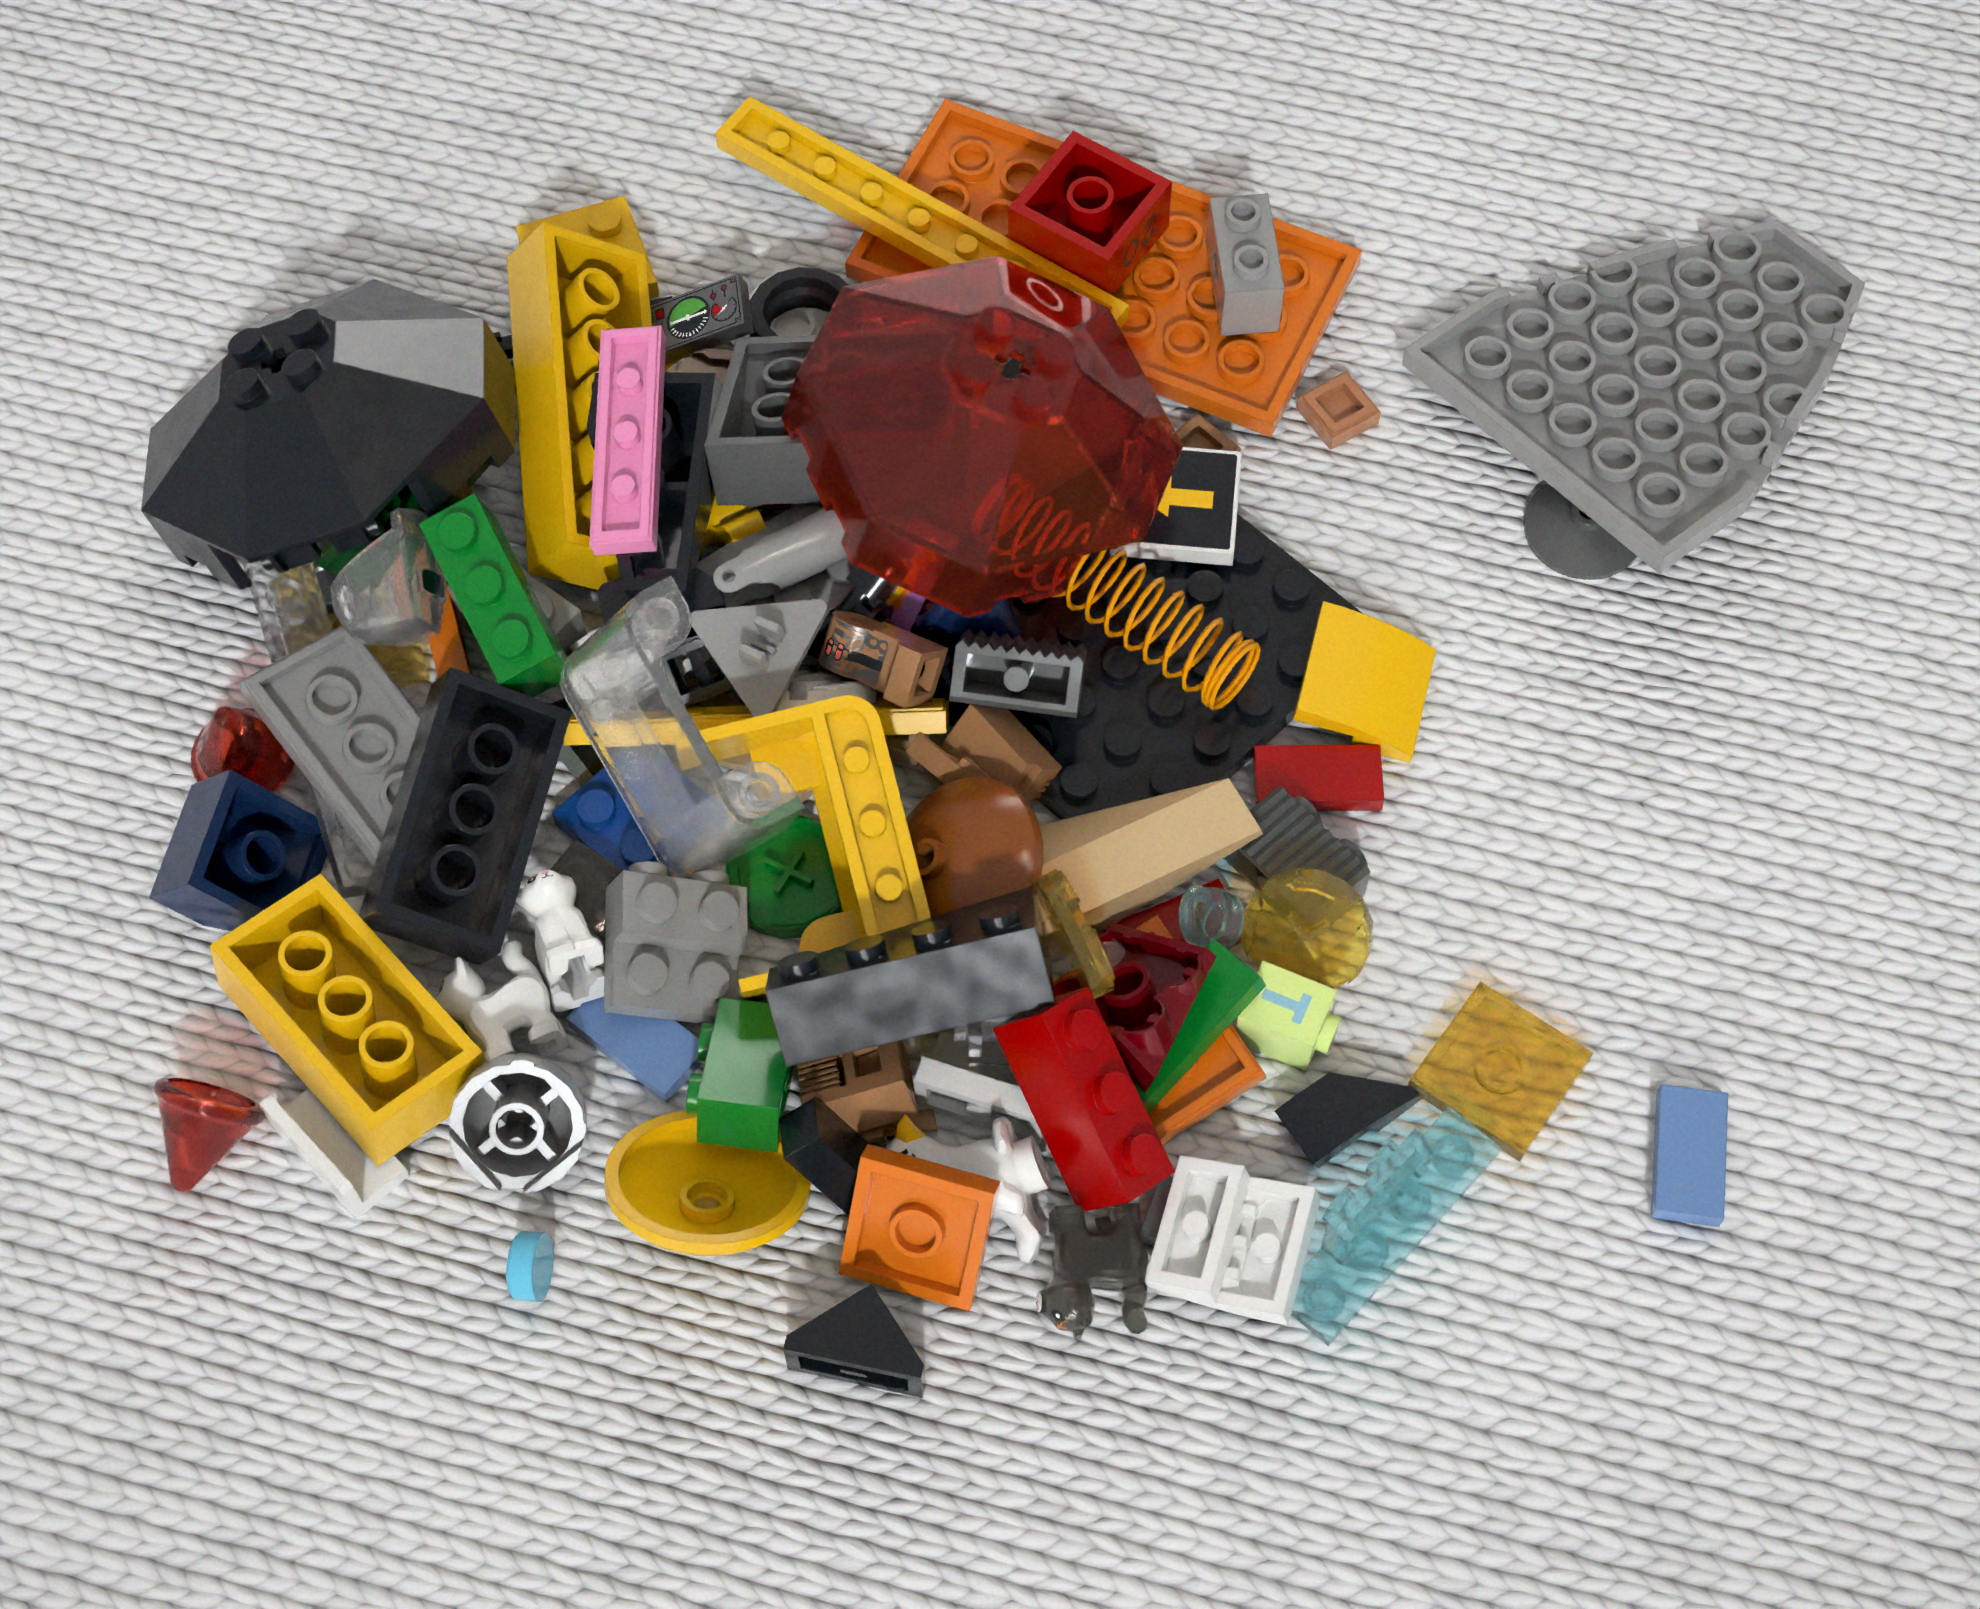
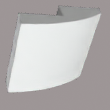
M1179 1155L1145 1277L1146 1285L1169 1295L1207 1307L1288 1326L1321 1200L1316 1187L1250 1177L1244 1165Z

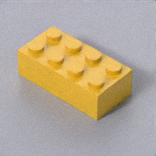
M322 874L317 875L209 945L219 987L377 1167L448 1118L451 1114L458 1089L475 1069L484 1064L481 1049Z

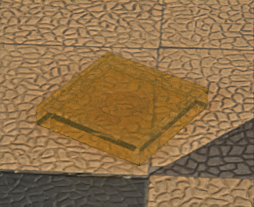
M1480 981L1410 1078L1408 1086L1414 1087L1425 1101L1521 1162L1590 1062L1593 1052Z

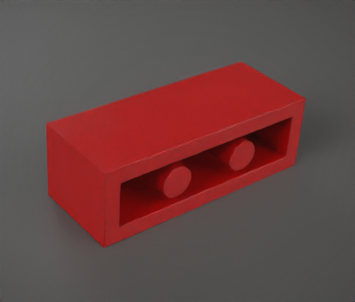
M1088 986L1054 996L1055 1004L1019 1012L992 1028L1079 1213L1129 1203L1175 1172Z

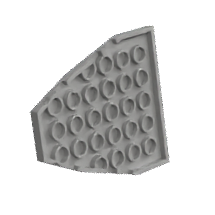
M1774 220L1752 224L1744 230L1725 229L1709 232L1706 244L1679 249L1675 239L1654 242L1589 262L1587 273L1563 281L1556 272L1539 277L1537 289L1511 296L1507 288L1489 292L1405 347L1402 365L1660 574L1747 511L1824 391L1858 307L1865 282L1783 223Z

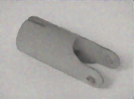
M825 506L753 542L742 550L737 557L717 567L713 574V581L715 586L724 594L735 593V598L731 600L725 598L727 608L738 607L754 599H763L778 594L852 557L853 548L841 520L831 507ZM726 573H732L734 575L726 580L723 579V576Z

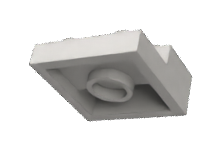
M651 861L637 862L630 865L628 870H623L606 887L604 1012L703 1024V1022L714 1024L720 997L738 999V956L748 948L747 887L729 885V875L716 870L695 872L690 876V879L668 876V867L666 865Z

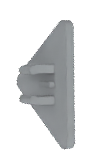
M812 599L696 610L690 614L689 623L752 716L756 717L776 711L828 615L829 609L824 600Z

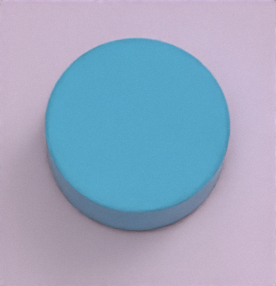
M521 1231L514 1237L509 1249L506 1267L507 1287L514 1300L542 1302L545 1299L551 1283L554 1261L553 1244L548 1233Z

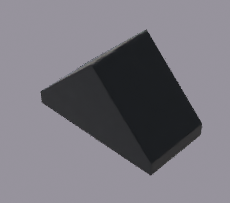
M872 1284L786 1336L783 1350L789 1370L923 1398L926 1387L924 1364Z

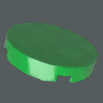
M801 815L771 817L750 827L740 837V844L734 849L732 856L730 853L725 866L726 874L729 875V885L747 887V924L757 932L780 939L800 938L805 929L816 919L843 912L821 825L813 823L812 818Z

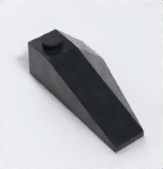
M595 373L587 422L593 449H595L599 373ZM665 373L657 551L616 554L626 596L689 597L715 498L704 444L721 392L716 373Z

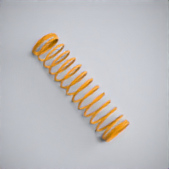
M1010 475L1000 480L986 494L979 504L970 525V536L974 542H977L979 545L991 543L992 553L996 557L1009 556L1010 566L1015 571L1028 569L1029 580L1033 584L1047 582V590L1052 597L1066 595V604L1071 611L1085 608L1086 620L1090 624L1104 622V631L1109 638L1123 635L1124 647L1128 651L1142 649L1143 661L1147 665L1162 662V674L1167 679L1181 676L1182 689L1185 692H1194L1201 689V701L1212 711L1223 708L1242 689L1259 660L1261 649L1258 642L1255 643L1253 639L1242 641V631L1232 634L1217 652L1204 680L1194 687H1189L1186 684L1188 671L1204 657L1217 640L1224 625L1222 617L1213 620L1204 629L1192 647L1184 667L1175 673H1169L1167 671L1168 659L1187 641L1198 626L1204 613L1203 604L1193 606L1186 613L1170 637L1164 654L1151 660L1147 656L1149 644L1161 635L1178 614L1185 599L1184 591H1177L1166 600L1153 619L1144 642L1131 646L1128 643L1129 631L1148 615L1159 600L1166 584L1164 576L1154 579L1142 592L1129 614L1125 628L1118 632H1112L1109 629V620L1126 605L1140 587L1146 574L1145 563L1134 566L1126 574L1112 595L1105 615L1098 619H1093L1089 612L1090 606L1106 593L1122 572L1127 560L1126 550L1118 551L1108 559L1093 581L1086 602L1081 605H1074L1070 599L1071 592L1083 584L1102 561L1108 547L1107 537L1096 539L1086 549L1073 569L1067 589L1055 592L1051 585L1052 579L1063 572L1081 551L1089 535V525L1087 523L1078 525L1069 533L1056 552L1049 567L1048 575L1042 579H1037L1033 575V566L1043 560L1065 534L1071 518L1069 510L1059 512L1049 521L1035 542L1030 554L1029 563L1018 566L1014 562V553L1027 545L1039 532L1051 511L1052 500L1050 497L1038 500L1025 514L1017 527L1011 541L1010 550L999 552L995 548V541L1006 534L1024 514L1033 496V486L1026 484L1025 480L1020 478L1019 475ZM1017 483L1016 491L1004 504L993 528L980 536L983 521L991 507L1009 487ZM1020 497L1018 503L1006 513L1016 498ZM1046 502V509L1041 519L1026 538L1016 546L1028 520ZM1065 515L1064 523L1056 537L1036 557L1040 545L1048 532ZM1084 529L1076 548L1064 563L1055 570L1067 545L1076 534ZM1103 542L1097 558L1081 578L1075 582L1086 559ZM1122 555L1121 561L1113 575L1099 592L1095 594L1107 570ZM1141 569L1140 574L1136 582L1130 589V591L1119 602V604L1116 607H1114L1119 595L1121 594L1126 584L1133 577V575ZM1160 583L1152 600L1134 620L1145 598ZM1179 597L1172 612L1169 614L1164 623L1154 632L1163 614L1166 612L1169 606ZM1198 611L1194 621L1192 622L1188 630L1174 645L1183 627L1187 624L1190 618ZM1217 625V628L1215 629L1209 641L1206 643L1203 649L1195 656L1205 638L1208 636L1211 630ZM1236 640L1231 651L1223 659L1221 664L1216 668L1224 653L1227 651L1230 645ZM1249 651L1238 674L1229 686L1216 697L1226 676L1244 654Z

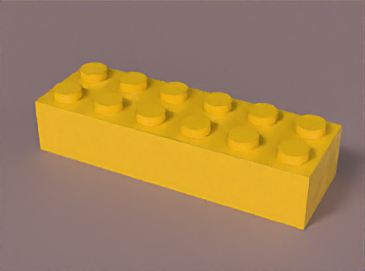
M543 222L507 257L528 574L599 590L602 584L620 579L621 575L616 554L595 556L589 545L594 449L590 441L587 422L595 373H599L601 330L652 326L646 254Z

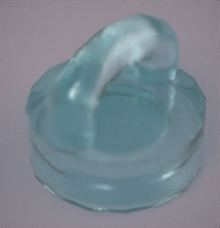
M1197 885L1188 888L1181 898L1178 917L1179 928L1184 940L1189 944L1205 948L1215 939L1230 951L1238 942L1245 921L1244 908L1240 899L1233 893L1219 888Z

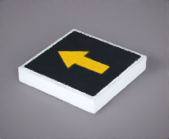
M1121 442L1110 556H1113L1118 551L1126 550L1127 557L1233 566L1242 452Z

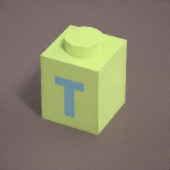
M1262 961L1257 974L1261 976L1266 986L1238 1016L1236 1031L1249 1049L1307 1072L1316 1050L1327 1055L1338 1032L1342 1018L1332 1014L1337 990Z

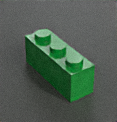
M475 493L418 523L499 685L535 697L576 675L497 518Z

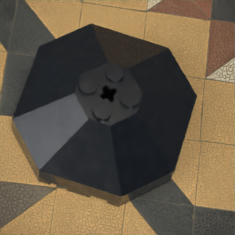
M376 279L266 315L254 328H247L235 334L228 343L229 352L150 429L141 512L178 561L191 567L200 562L207 566L216 579L240 590L251 587L252 581L234 557L249 564L260 561L266 571L275 569L279 573L289 571V569L320 560L321 549L316 542L328 539L338 554L363 545L374 544L377 536L385 533V523L380 512L406 485H408L429 518L474 494L467 480L486 460H488L490 465L500 468L515 452V370L483 317Z

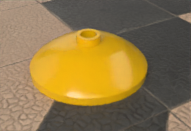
M686 1110L652 1118L630 1130L615 1144L606 1161L604 1190L607 1202L614 1215L624 1226L644 1240L658 1247L681 1254L725 1256L755 1249L787 1232L797 1223L807 1208L810 1199L811 1182L784 1160L781 1137L778 1152L698 1143L697 1114L686 1113Z

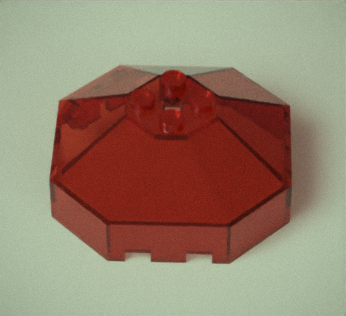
M1000 256L843 286L796 375L781 418L790 438H800L810 458L806 471L825 511L835 510L845 533L841 544L850 563L967 618L991 612L995 602L1020 596L1023 603H1028L1062 594L1081 556L1107 549H1116L1119 546L1144 540L1183 448V444L1110 309ZM1010 357L1017 359L1021 362L1020 371L1028 375V377L1017 374L1014 380L1008 379L1002 375L1003 366L995 361L1006 363Z

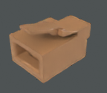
M975 704L968 706L940 747L920 732L905 751L944 784L967 776L988 777L1015 789L1027 800L1031 808L1033 807L1032 804L1038 801L1036 798H1040L1042 795L1040 792L1046 790L1045 786H1049V781L1053 780L1062 768L1008 709Z
M902 1040L797 1065L799 1086L801 1088V1103L804 1104L814 1097L820 1098L867 1142L886 1143V1136L896 1134L897 1124L904 1114L922 1132L937 1131L934 1110H917L909 1055Z

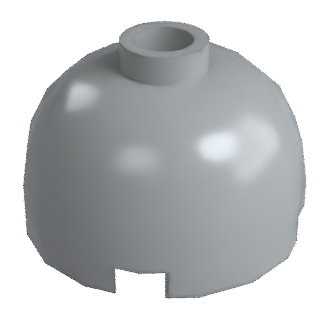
M529 1053L500 1055L475 1069L458 1089L449 1117L450 1147L462 1169L484 1187L497 1191L504 1187L511 1190L524 1189L523 1193L538 1192L561 1180L578 1160L587 1130L583 1095L571 1075L551 1059Z

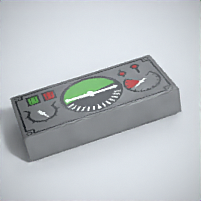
M738 273L650 306L652 326L662 325L666 335L665 364L691 356L693 352L713 348L754 333L748 284Z

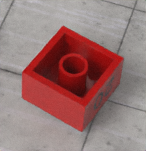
M1073 130L1008 207V238L1113 296L1169 227L1172 181Z

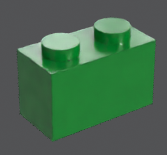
M720 997L714 1024L703 1022L698 1044V1062L705 1063L703 1074L691 1073L686 1097V1113L697 1114L698 1143L778 1152L781 1137L779 1119L786 1112L795 1065L786 1067L769 1003Z

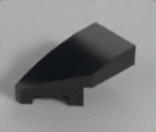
M1329 1072L1276 1109L1275 1113L1310 1162L1317 1168H1320L1369 1130L1374 1129L1376 1132H1379L1423 1098L1414 1087Z

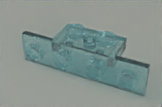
M1450 1106L1446 1108L1424 1134L1414 1128L1400 1145L1396 1144L1393 1140L1386 1142L1375 1154L1365 1170L1371 1175L1356 1194L1348 1187L1345 1188L1323 1214L1322 1220L1328 1225L1321 1248L1303 1267L1291 1315L1329 1346L1500 1154L1502 1148Z

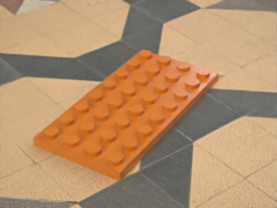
M944 99L897 177L1008 238V207L1061 146L1063 141ZM1172 181L1169 227L1113 295L1129 304L1128 320L1096 359L864 230L847 258L845 269L846 277L1046 353L1054 355L1068 347L1086 368L1272 437L1360 265L1362 250L1272 217L1284 282L1279 331L1220 336L1205 243L1209 199L1215 196Z

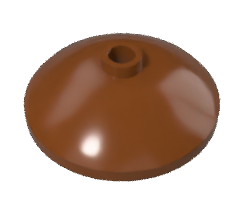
M967 776L943 784L929 793L906 817L930 917L1033 886L1036 896L1043 867L1041 830L1034 811L1027 800L1012 787L988 777Z

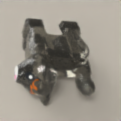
M1124 1203L1107 1207V1216L1095 1218L1096 1228L1099 1233L1088 1231L1082 1205L1055 1206L1049 1213V1232L1055 1236L1052 1255L1054 1275L1050 1283L1037 1293L1036 1307L1038 1313L1047 1317L1058 1330L1072 1332L1075 1340L1081 1339L1085 1328L1091 1326L1093 1322L1095 1298L1091 1289L1123 1292L1121 1314L1125 1326L1133 1334H1140L1147 1329L1148 1322L1144 1314V1306L1148 1293L1145 1283L1148 1254L1139 1233L1141 1227L1139 1203Z

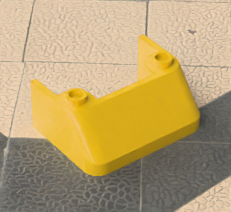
M844 695L678 735L687 768L750 753L755 775L760 784L768 791L778 795H793L812 790L843 912L824 916L813 921L801 936L799 952L814 951L820 953L846 945L858 938L881 934L931 918L881 719L876 709L868 701L857 696ZM769 972L738 980L743 1000L757 1002L767 999L765 988Z

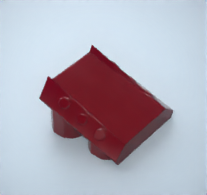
M1111 922L1106 932L1095 936L1084 949L1083 958L1087 966L1082 975L1067 977L1057 982L1054 986V996L1089 987L1133 1083L1138 1084L1147 1092L1183 1025L1216 956L1210 949Z

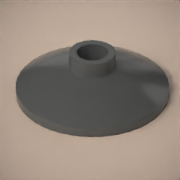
M1548 483L1543 485L1533 495L1524 516L1525 537L1535 556L1553 571L1575 579H1603L1622 572L1637 558V555L1594 520L1584 518L1581 515L1584 512Z

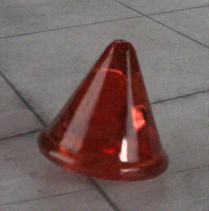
M229 706L218 708L213 713L208 724L196 737L191 750V769L197 783L232 770L273 793L287 781L295 765L294 761L253 708L240 709Z
M163 1077L158 1079L153 1086V1091L158 1099L170 1182L173 1188L180 1192H187L193 1189L254 1126L261 1124L265 1119V1113L254 1100L210 1083L182 1077Z

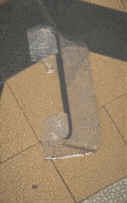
M669 576L638 593L568 656L562 667L560 686L565 700L658 862L668 867V874L674 877L690 879L693 873L704 870H716L786 831L803 810L804 806L783 772L767 762L753 761L741 765L725 775L720 769L665 673L662 664L663 657L674 652L684 644L691 630L692 619L688 604L672 576Z

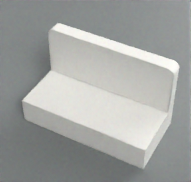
M942 1032L937 1039L931 1058L922 1056L914 1076L916 1105L926 1109H933L935 1112L992 1129L995 1119L1005 1116L1011 1120L1017 1138L1024 1139L1033 1136L1037 1144L1041 1145L1044 1137L1003 1050L948 1032Z
M306 1089L285 1108H282L270 1094L258 1102L275 1131L357 1220L410 1176L406 1167L395 1155L377 1167L309 1089Z

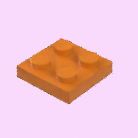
M867 1144L860 1157L838 1274L970 1311L977 1294L1001 1181Z

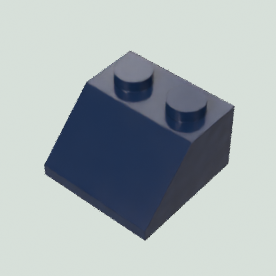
M232 770L225 771L191 785L149 898L203 926L232 931L321 874L336 827Z

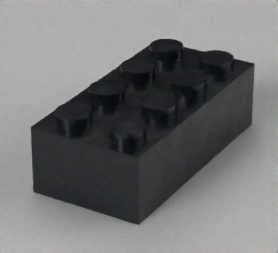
M450 667L431 685L359 912V916L372 930L455 958L461 957L465 961L476 965H481L500 954L572 711Z

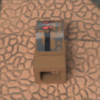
M834 611L818 661L824 668L883 692L884 699L903 708L932 702L948 648L885 621L881 623L853 612ZM925 661V669L922 676L920 677L922 667Z

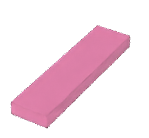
M662 325L601 330L589 545L595 556L657 551L666 335Z

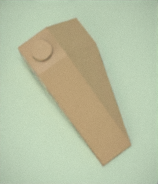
M1229 778L1039 825L1043 841V867L1035 898L1051 963L1103 932L1104 929L1109 927L1111 922L1118 923L1263 835L1261 828Z

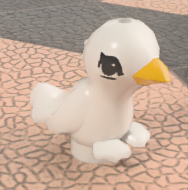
M904 1114L897 1124L895 1138L885 1149L1001 1181L993 1216L1003 1219L1014 1231L1016 1249L1021 1262L1031 1264L1038 1258L1047 1229L1033 1209L1032 1194L1050 1188V1178L1043 1155L1034 1137L1030 1136L1017 1141L1011 1120L1003 1116L994 1120L992 1127L993 1138H982L957 1147L943 1145L927 1136Z

